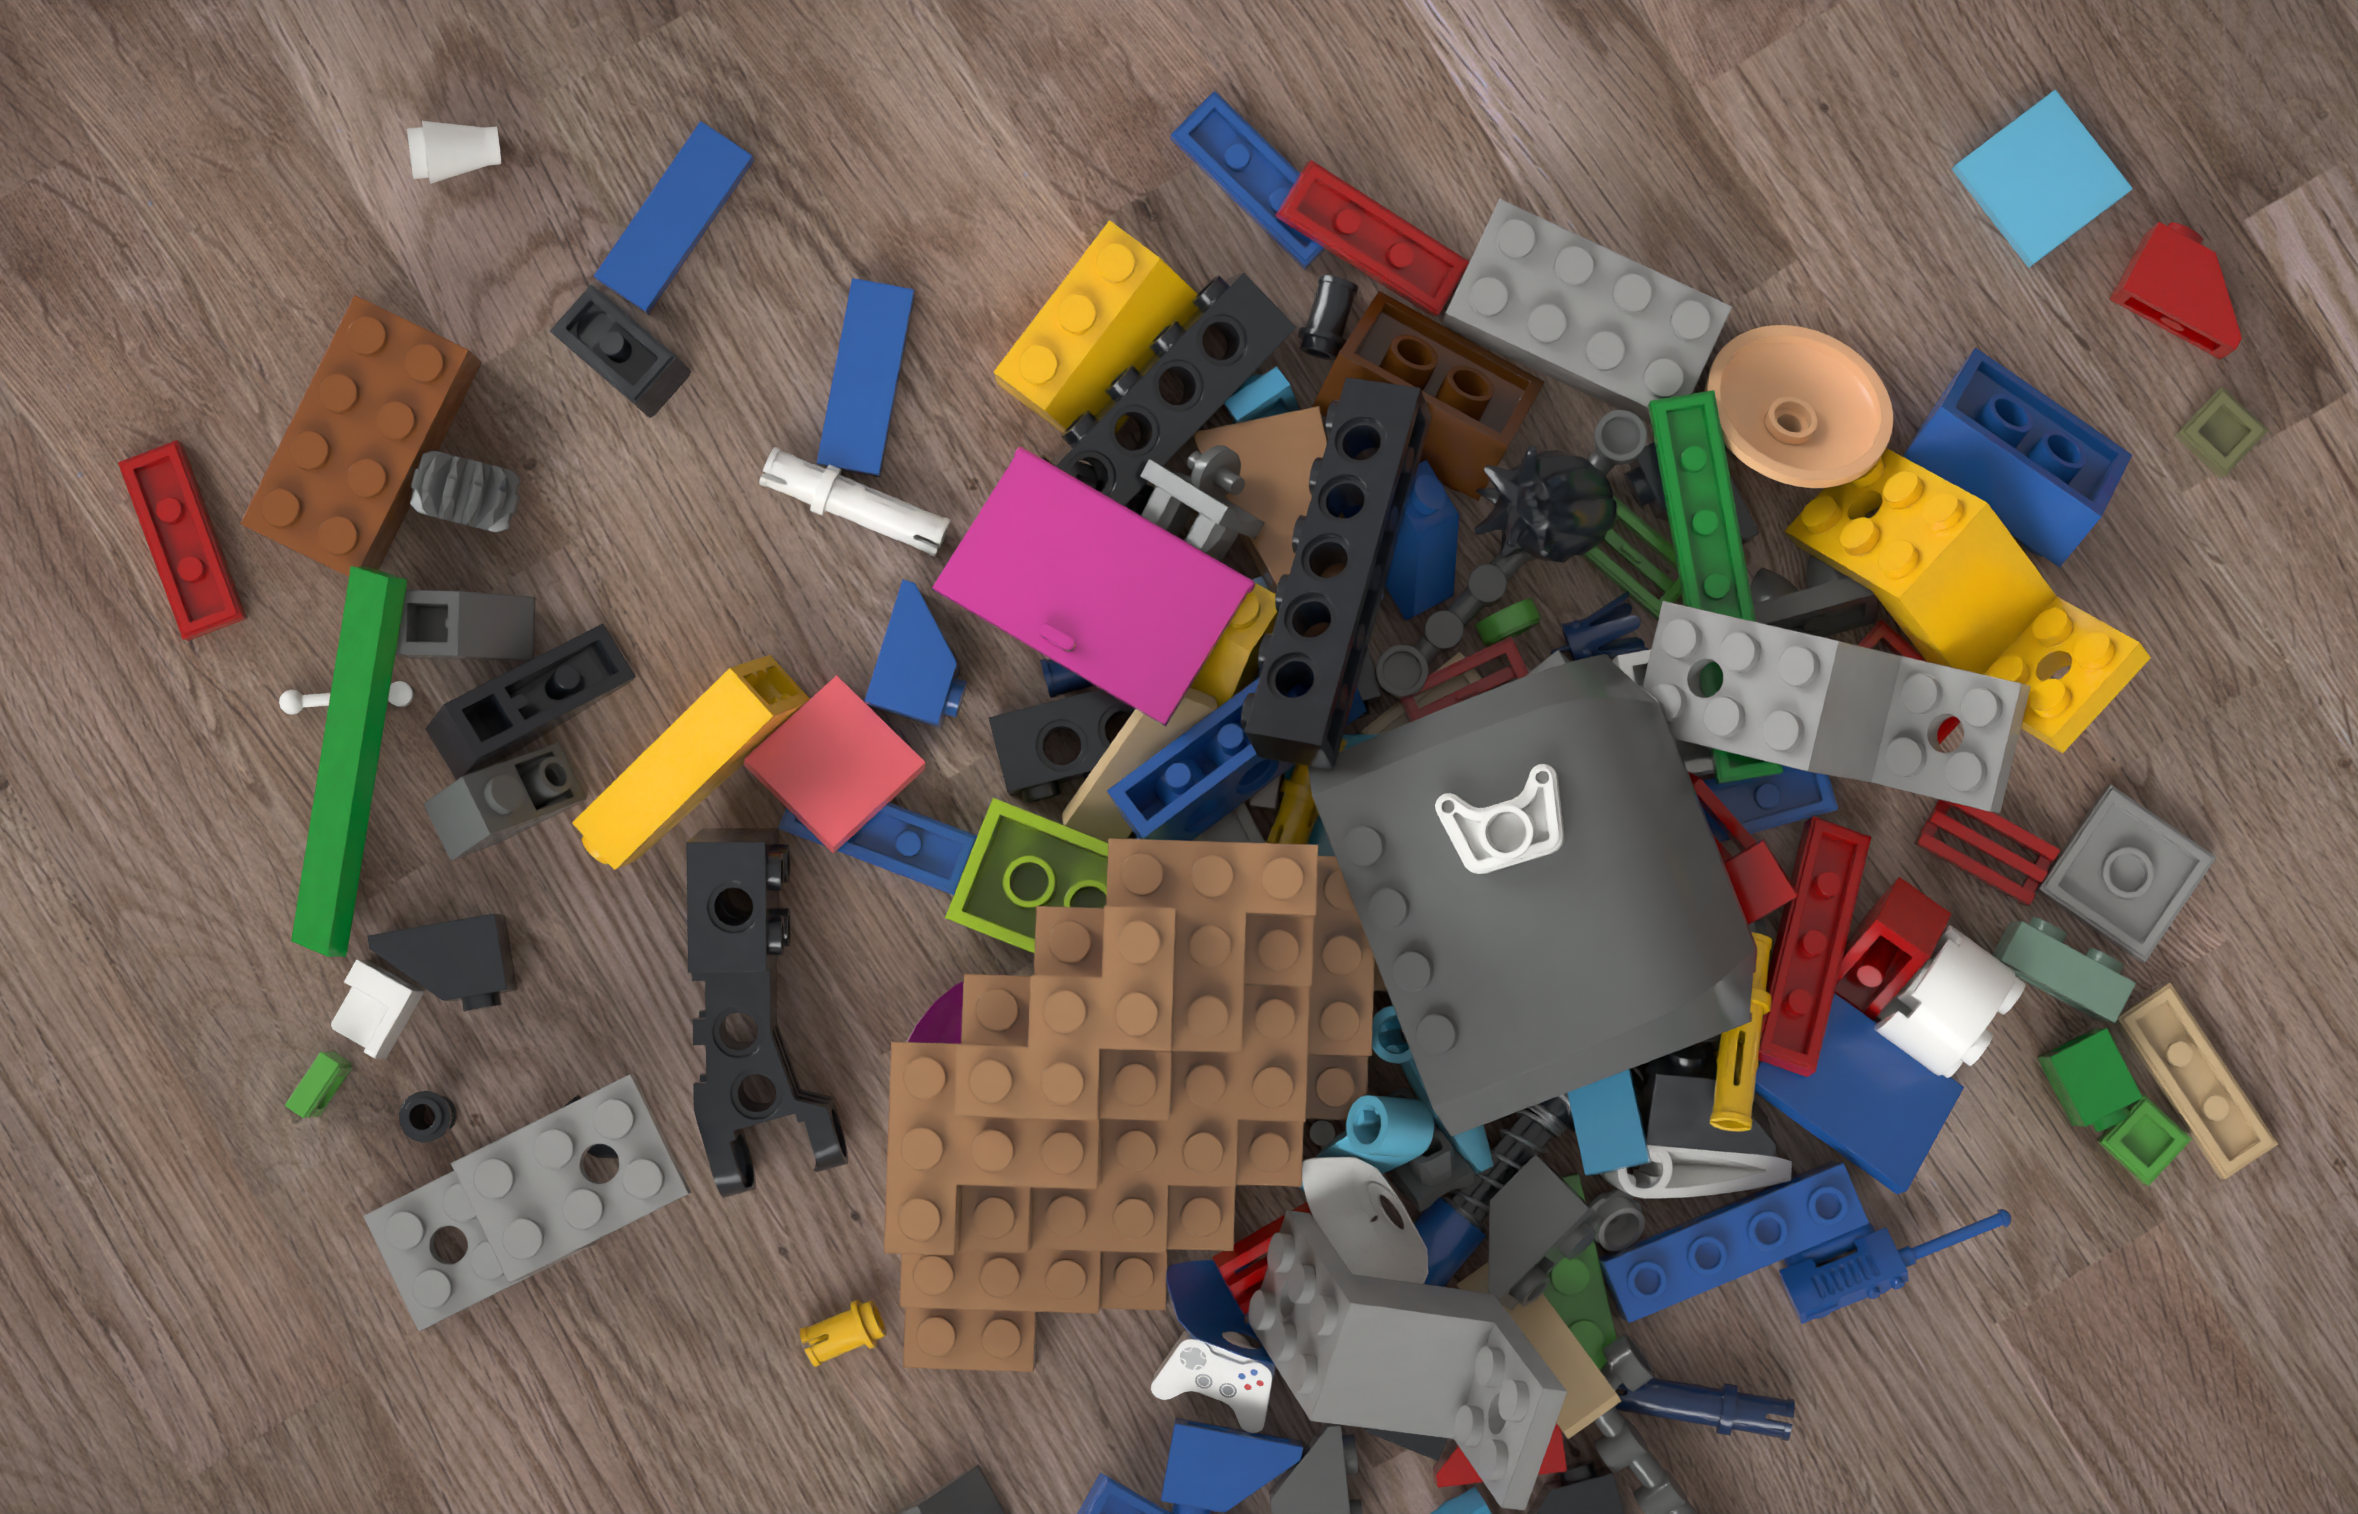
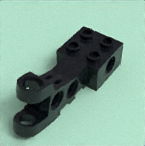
M702 828L686 842L688 973H692V981H705V1010L699 1011V1018H693V1045H706V1073H701L700 1082H694L693 1105L715 1184L722 1198L756 1189L754 1166L743 1130L745 1127L796 1114L798 1123L804 1121L816 1160L815 1172L848 1164V1151L834 1098L800 1088L777 1023V958L779 955H783L784 947L790 946L791 939L790 909L779 908V891L783 890V883H789L790 880L789 844H779L778 828ZM728 888H740L747 892L752 899L753 910L742 911L734 907L728 897ZM737 1012L745 1013L752 1017L758 1028L757 1038L745 1043L733 1039L726 1029V1017ZM755 1074L766 1076L773 1082L776 1088V1098L768 1103L752 1101L744 1091V1078Z

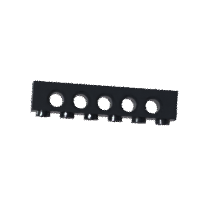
M1245 273L1230 277L1226 281L1220 275L1216 276L1192 300L1198 310L1182 326L1177 320L1172 321L1152 340L1148 347L1155 354L1138 371L1133 365H1130L1121 372L1105 390L1111 397L1110 401L1095 416L1089 410H1086L1070 424L1061 435L1068 444L1051 461L1045 455L1040 458L1070 475L1077 461L1083 460L1093 466L1097 474L1095 489L1125 506L1148 482V480L1140 476L1148 460H1154L1164 466L1297 327ZM1208 326L1218 328L1226 337L1227 350L1220 360L1209 356L1203 347V334ZM1166 370L1176 373L1184 385L1183 397L1177 405L1165 401L1159 391V380ZM1122 415L1133 418L1140 427V441L1133 450L1122 447L1115 436V425Z
M1346 377L1340 400H1332L1326 416V435L1328 441L1323 458L1317 457L1311 467L1309 491L1312 497L1307 515H1300L1294 526L1292 548L1295 557L1290 574H1283L1276 590L1275 606L1278 612L1273 633H1266L1260 645L1258 666L1261 675L1256 693H1249L1242 708L1241 728L1258 757L1334 770L1432 419L1421 388ZM1378 448V451L1372 457L1365 460H1355L1356 456L1363 450ZM1363 506L1353 517L1338 518L1340 513L1348 507ZM1335 564H1346L1344 570L1338 575L1329 578L1321 577L1328 567ZM1318 623H1330L1327 630L1321 635L1304 637L1306 631L1311 626ZM1302 682L1313 683L1311 689L1306 694L1296 698L1287 697V694L1295 685Z
M1369 647L1357 685L1367 711L1357 719L1371 715L1368 704L1378 702L1381 698ZM1261 671L1258 672L1253 682L1260 677ZM1098 689L989 717L1008 794L1013 796L1022 793L1024 803H1032L1061 795L1060 783L1083 777L1086 780L1111 744L1106 737V730L1111 720L1119 715H1132L1135 709L1106 691ZM1062 730L1076 734L1081 740V751L1078 757L1073 762L1065 765L1055 764L1045 755V744L1048 738L1053 733Z

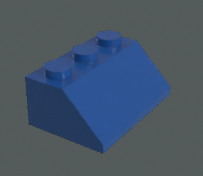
M1975 347L1918 428L1902 457L1987 502L2010 534L2019 539L2029 552L2045 557L2060 568L2102 517L2132 454Z

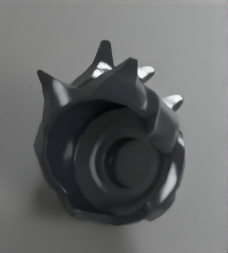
M1529 446L1520 465L1510 470L1486 465L1483 469L1494 485V488L1477 489L1476 492L1495 506L1487 518L1474 528V531L1477 535H1481L1494 530H1502L1500 553L1505 558L1519 553H1529L1538 560L1565 563L1572 556L1583 555L1597 547L1605 539L1607 532L1615 526L1618 507L1617 502L1613 498L1610 483L1601 470L1595 468L1590 461L1583 457L1559 450L1544 451L1537 454V448Z

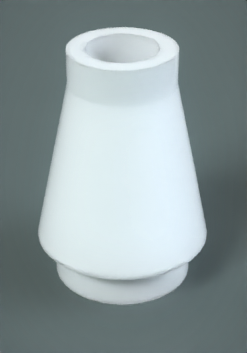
M422 121V127L407 128L413 179L429 178V182L432 184L485 166L501 164L497 126L475 127Z

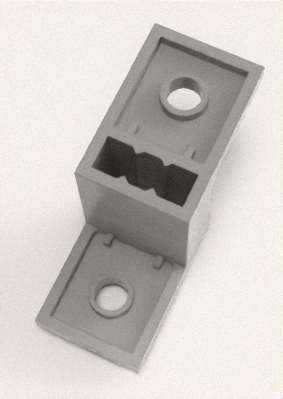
M1665 601L1662 602L1643 687L1661 703L1675 739L1808 772L1872 782L1995 813H2000L2031 688L2030 685ZM1715 661L1722 669L1723 683L1715 695L1707 698L1700 690L1699 676L1707 664ZM1955 716L1963 725L1964 738L1956 750L1946 753L1938 743L1937 732L1945 719Z
M630 1074L452 1162L451 1165L454 1171L363 1217L418 1331H422L595 1245L596 1240L692 1192L635 1075ZM596 1144L610 1146L615 1150L619 1158L617 1174L606 1183L592 1180L584 1170L583 1161L585 1154ZM445 1226L459 1228L465 1234L468 1241L467 1252L457 1263H449L442 1260L434 1248L435 1237L439 1230Z
M1287 1210L1280 1232L1275 1233L1269 1243L1267 1254L1268 1269L1261 1290H1257L1251 1298L1249 1325L1310 1421L1454 1439L1500 1507L1525 1510L1567 1391L1497 1297L1489 1293L1352 1274L1310 1213Z

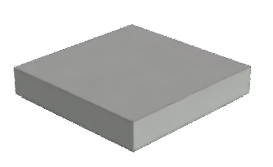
M2110 784L2106 785L2048 869L2044 881L2038 885L2036 891L2137 961L2146 962L2217 857Z

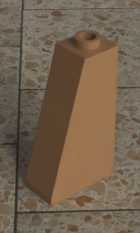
M1319 406L1198 431L1194 434L1196 449L1202 454L1211 447L1224 445L1239 455L1241 461L1239 476L1244 479L1245 486L1238 495L1228 493L1225 498L1265 522L1256 539L1238 533V536L1269 590L1275 594L1281 576L1283 574H1290L1295 557L1292 548L1295 523L1300 515H1307L1311 501L1309 477L1312 464L1317 457L1323 458L1327 445ZM1343 512L1340 513L1338 518L1344 519ZM1335 564L1328 567L1321 577L1329 578L1338 575L1344 570L1346 564ZM1318 623L1311 626L1306 631L1304 637L1321 635L1327 630L1330 623Z

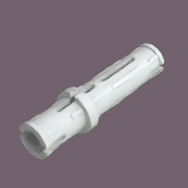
M777 447L772 449L763 469V472L766 473L761 475L759 481L761 486H767L810 504V511L823 516L824 512L827 511L868 529L927 552L933 557L937 556L947 534L945 531L948 530L951 522L949 518H943L841 476V469L829 464L824 469L783 452Z

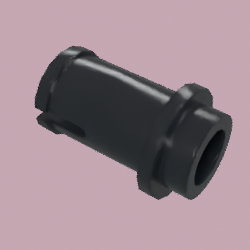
M1323 275L1318 278V288L1306 327L1299 328L1297 335L1302 339L1300 346L1302 352L1320 359L1336 360L1339 350L1346 343L1343 334L1358 286L1340 277Z
M420 1091L410 1095L403 1102L399 1112V1122L402 1130L412 1140L419 1142H431L442 1137L448 1128H453L457 1119V1111L453 1102L447 1097L431 1091ZM424 1105H429L435 1113V1120L431 1127L424 1120L426 1109Z

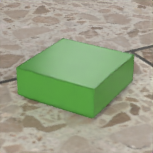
M334 1051L320 1052L285 1104V1107L302 1118L321 1116L353 1069L351 1067L352 1063Z
M2142 1095V1099L2130 1104L2127 1108L2131 1116L2108 1128L2097 1142L2143 1185L2149 1186L2192 1138L2147 1096Z

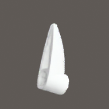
M1648 1145L1651 1163L1642 1164L1639 1169H1633V1175L1627 1173V1168L1600 1174L1602 1179L1608 1184L1634 1197L1644 1199L1681 1198L1738 1192L1791 1181L1792 1161L1775 1156Z

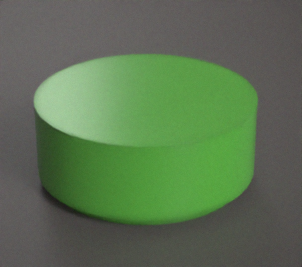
M1528 598L1488 616L1478 622L1475 628L1484 646L1489 647L1510 636L1514 638L1532 629L1540 623L1542 617L1533 599Z

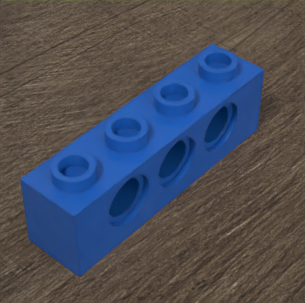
M1260 677L1107 790L1121 816L1139 839L1193 841L1295 765V763L1258 757L1241 728V713L1244 701L1249 693H1256ZM1302 682L1295 685L1289 691L1287 697L1296 698L1306 694L1311 689L1313 683ZM1356 688L1346 726L1367 711L1358 688Z
M1830 1161L1791 1177V1181L1769 1186L1639 1240L1626 1249L1613 1251L1598 1257L1620 1317L1626 1322L1631 1323L1869 1224L1844 1163Z

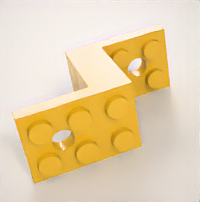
M1888 448L1885 449L1875 466L1860 478L1843 485L1824 488L1805 506L1800 515L1785 530V533L1797 547L1870 589L1927 662L2030 685L2031 688L2021 729L2062 754L2151 659L2140 642L2056 596L1987 502ZM1880 507L1878 512L1871 518L1864 517L1871 510ZM2065 666H2071L2069 671L2059 680L2050 679L2057 670Z

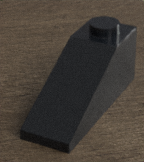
M601 624L445 703L425 730L457 781L462 776L485 769L511 756L632 682L636 676L604 624Z

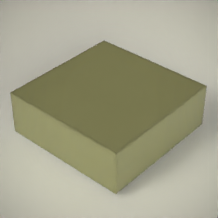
M2221 387L2214 392L2174 436L2221 479L2234 468L2269 430L2229 392Z

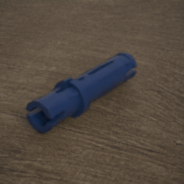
M1652 1378L1634 1392L1629 1390L1623 1383L1618 1387L1625 1390L1624 1394L1617 1393L1621 1400L1620 1403L1615 1405L1618 1411L1715 1426L1717 1434L1729 1436L1732 1430L1781 1438L1784 1441H1788L1791 1435L1793 1424L1766 1419V1415L1774 1414L1794 1418V1399L1787 1398L1786 1400L1738 1392L1737 1385L1727 1383L1723 1384L1722 1389L1658 1378Z

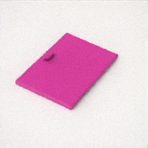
M1019 447L1015 452V457L932 587L933 590L1166 727L1246 596L1255 588V582L1027 449ZM1074 646H1075V649H1074L1073 651H1071V652L1065 651V650H1072V649L1074 648Z

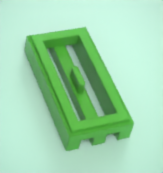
M1613 495L1618 507L1617 520L1678 572L1674 547ZM1609 530L1603 541L1664 593L1659 600L1598 547L1582 556L1622 591H1629V597L1658 621L1662 602L1674 603L1682 594L1679 578L1673 582L1614 530Z

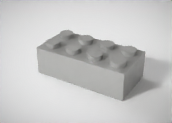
M1499 199L1445 313L1442 325L1469 340L1617 409L1630 411L1641 420L1651 424L1648 407L1650 401L1692 394L1732 306Z

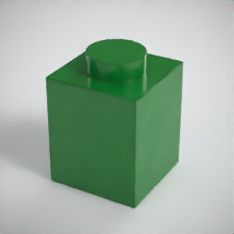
M2093 1028L2037 1057L2072 1126L2087 1127L2092 1124L2095 1132L2105 1130L2130 1117L2131 1114L2126 1106L2143 1098L2107 1028Z

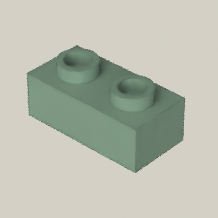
M2032 917L2029 924L2023 921L2010 922L1992 955L2015 971L2016 977L2100 1023H2115L2136 985L2134 981L2120 974L2124 964L2108 954L2091 947L2086 955L2067 946L2063 943L2067 933L2040 918Z

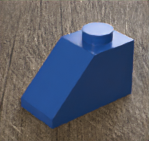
M1427 460L1418 465L1385 584L1406 621L1454 595L1459 513ZM1363 506L1346 508L1342 511L1344 517H1353Z
M902 579L864 702L869 707L942 729L946 715L957 718L965 695L967 681L958 679L961 668L920 590L914 582Z
M1175 1417L1161 1501L1173 1503V1514H1211V1510L1225 1513L1299 1462L1303 1450L1302 1441L1263 1433H1249L1241 1429Z

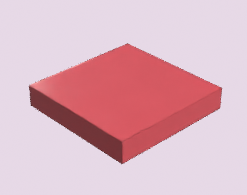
M837 675L744 758V766L832 853H835L925 770L926 762Z

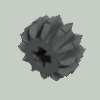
M433 450L422 454L419 467L414 471L411 483L413 490L410 504L418 513L498 533L509 529L513 514L517 512L520 500L518 494L521 479L512 470Z

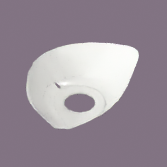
M1325 1157L1304 1160L1302 1162V1183L1312 1216L1351 1273L1424 1284L1428 1275L1427 1248L1404 1205L1379 1170L1356 1157ZM1380 1195L1388 1198L1398 1210L1404 1223V1229H1400L1390 1220L1382 1207ZM1375 1215L1378 1216L1375 1222L1371 1221Z

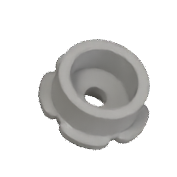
M1618 1189L1598 1195L1589 1204L1603 1218L1593 1228L1596 1232L1595 1244L1600 1243L1602 1247L1610 1251H1619L1631 1246L1641 1236L1645 1226V1219L1642 1214L1641 1205L1638 1201L1634 1200V1196Z

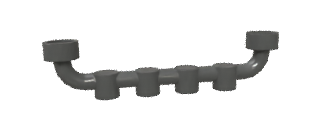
M1615 410L1606 414L1599 421L1594 432L1595 450L1586 460L1590 461L1595 468L1601 470L1605 476L1615 465H1624L1634 461L1641 454L1647 440V431L1643 421L1636 414L1627 410ZM1499 553L1489 564L1476 567L1469 576L1467 588L1446 611H1438L1429 617L1425 625L1424 634L1413 646L1395 645L1388 648L1380 656L1376 666V679L1383 692L1398 699L1410 698L1416 695L1425 685L1428 666L1440 653L1454 650L1461 641L1464 627L1483 607L1497 604L1504 595L1507 581L1526 561L1536 560V558L1532 557L1529 553H1519L1505 558Z
M1624 1333L1603 1348V1353L1608 1362L1603 1365L1600 1371L1615 1391L1623 1383L1629 1390L1634 1392L1655 1377V1372L1639 1346L1627 1334ZM1616 1406L1595 1420L1596 1425L1604 1434L1594 1441L1599 1455L1616 1474L1627 1466L1633 1471L1643 1484L1633 1491V1495L1645 1514H1698L1689 1503L1685 1492L1674 1476L1668 1470H1664L1649 1451L1639 1431L1628 1419L1623 1418Z

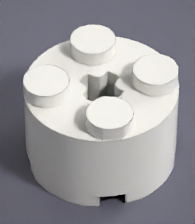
M1951 925L1945 927L1934 949L1937 953L1932 959L1929 958L1881 1011L1877 1017L1882 1021L1874 1025L1875 1031L1937 1076L1944 1075L1946 1078L1951 1077L1963 1062L1971 1066L1979 1059L1993 1038V1034L1986 1030L1987 1026L1997 1012L2004 1015L2011 1009L2026 986L2023 981L2015 976V971Z

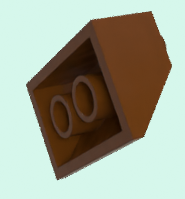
M1378 291L1340 350L1312 407L1319 406L1320 414L1326 417L1332 400H1340L1346 377L1421 388L1432 419L1419 463L1427 460L1437 478L1446 487L1462 492L1479 501L1481 495L1476 490L1485 489L1490 481L1483 470L1486 465L1498 467L1541 390L1544 381L1383 292Z

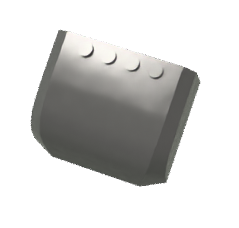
M1607 654L1572 661L1520 678L1349 747L1338 753L1334 770L1308 766L1312 797L1432 1108L1451 1137L1752 1021L1750 1006L1753 973L1756 972L1757 945L1661 703L1644 687H1640L1616 666ZM1539 764L1552 766L1558 774L1565 839L1560 849L1552 854L1487 874L1470 872L1464 866L1436 812L1435 804L1437 799L1443 794L1451 793L1458 795L1473 807H1489L1519 796L1525 788L1531 770Z

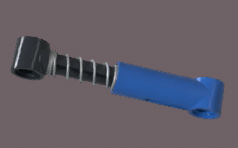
M1567 1093L1516 1112L1518 1117L1508 1130L1500 1129L1501 1139L1490 1150L1494 1166L1479 1174L1474 1172V1184L1467 1188L1450 1191L1451 1199L1443 1197V1200L1439 1197L1413 1223L1427 1248L1428 1275L1424 1284L1440 1287L1448 1284L1487 1237L1481 1232V1229H1485L1481 1222L1489 1214L1490 1200L1535 1154L1538 1155L1539 1152L1548 1153L1546 1144L1552 1137H1561V1133H1564L1566 1128L1572 1132L1575 1131Z

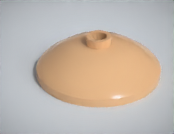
M1770 325L1746 331L1733 338L1721 349L1706 378L1705 391H1715L1725 446L1750 468L1768 478L1785 484L1805 488H1828L1858 479L1875 466L1885 451L1892 434V404L1878 374L1852 348L1816 330L1791 325Z

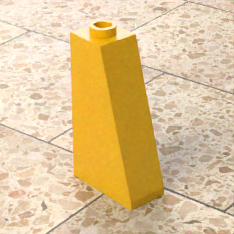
M771 655L729 668L572 822L583 835L581 841L585 849L597 861L606 865L609 864L614 870L637 861L744 764V758L810 698Z

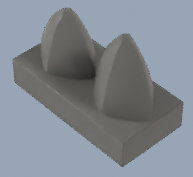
M1810 555L1807 565L1806 582L1808 589L1798 591L1785 577L1763 567L1759 569L1750 585L1757 623L1826 637L1877 622L1879 599L1870 589Z

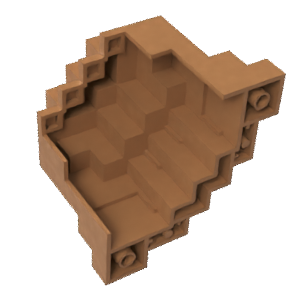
M1108 838L1107 896L1104 908L1036 906L1034 975L964 974L961 1044L891 1042L884 1253L901 1254L900 1307H905L903 1368L1033 1372L1036 1367L1038 1312L1099 1314L1100 1308L1166 1311L1168 1249L1233 1251L1236 1185L1302 1187L1303 1122H1306V1119L1347 1120L1352 1104L1358 1098L1367 1095L1368 1056H1372L1373 992H1388L1336 856H1318V845Z

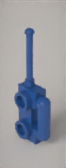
M1998 1209V1213L1915 1247L1910 1248L1906 1246L1897 1250L1886 1227L1875 1231L1873 1225L1869 1222L1867 1225L1785 1258L1786 1268L1779 1270L1780 1280L1800 1323L1803 1324L1816 1318L1826 1317L1833 1311L1865 1298L1875 1299L1891 1288L1894 1290L1902 1288L1905 1282L1909 1281L1907 1267L1916 1264V1260L2002 1225L2006 1228L2011 1223V1215L2007 1210ZM1855 1250V1253L1821 1267H1816L1820 1263Z

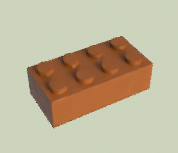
M354 295L240 525L348 578L351 566L370 567L379 570L411 506L410 501L413 490L411 483L414 471L419 467L422 454L439 450L482 362L470 350Z

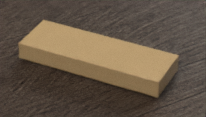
M1190 687L1166 727L1135 709L1062 812L1063 825L1107 843L1108 838L1127 839L1132 829L1121 816L1107 790L1218 708L1216 698Z
M2171 983L2161 985L2120 1013L2115 1023L2220 1179H2227L2278 1145Z
M1489 1262L1457 1284L1459 1289L1488 1293ZM1543 1293L1527 1306H1522L1519 1303L1513 1310L1503 1306L1567 1391L1556 1423L1568 1439L1621 1402L1615 1390Z

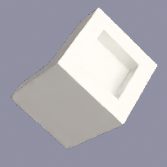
M356 960L344 981L352 986L334 1017L331 1027L336 1032L365 1047L364 1053L375 1059L387 1058L424 991L369 960Z

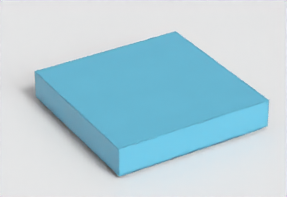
M2056 90L2052 91L1952 168L1955 175L2028 268L2133 189Z

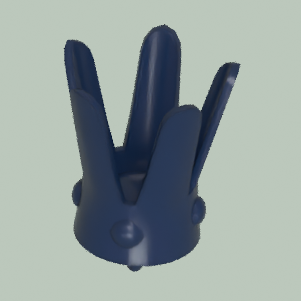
M1626 591L1586 618L1562 623L1561 627L1567 645L1552 650L1550 654L1552 655L1557 650L1561 653L1569 651L1572 660L1576 661L1602 654H1607L1612 659L1618 655L1649 650L1645 647V642L1641 638L1617 639L1637 630L1641 625V619L1638 616L1630 615L1632 606L1629 603L1621 604L1629 597V591Z

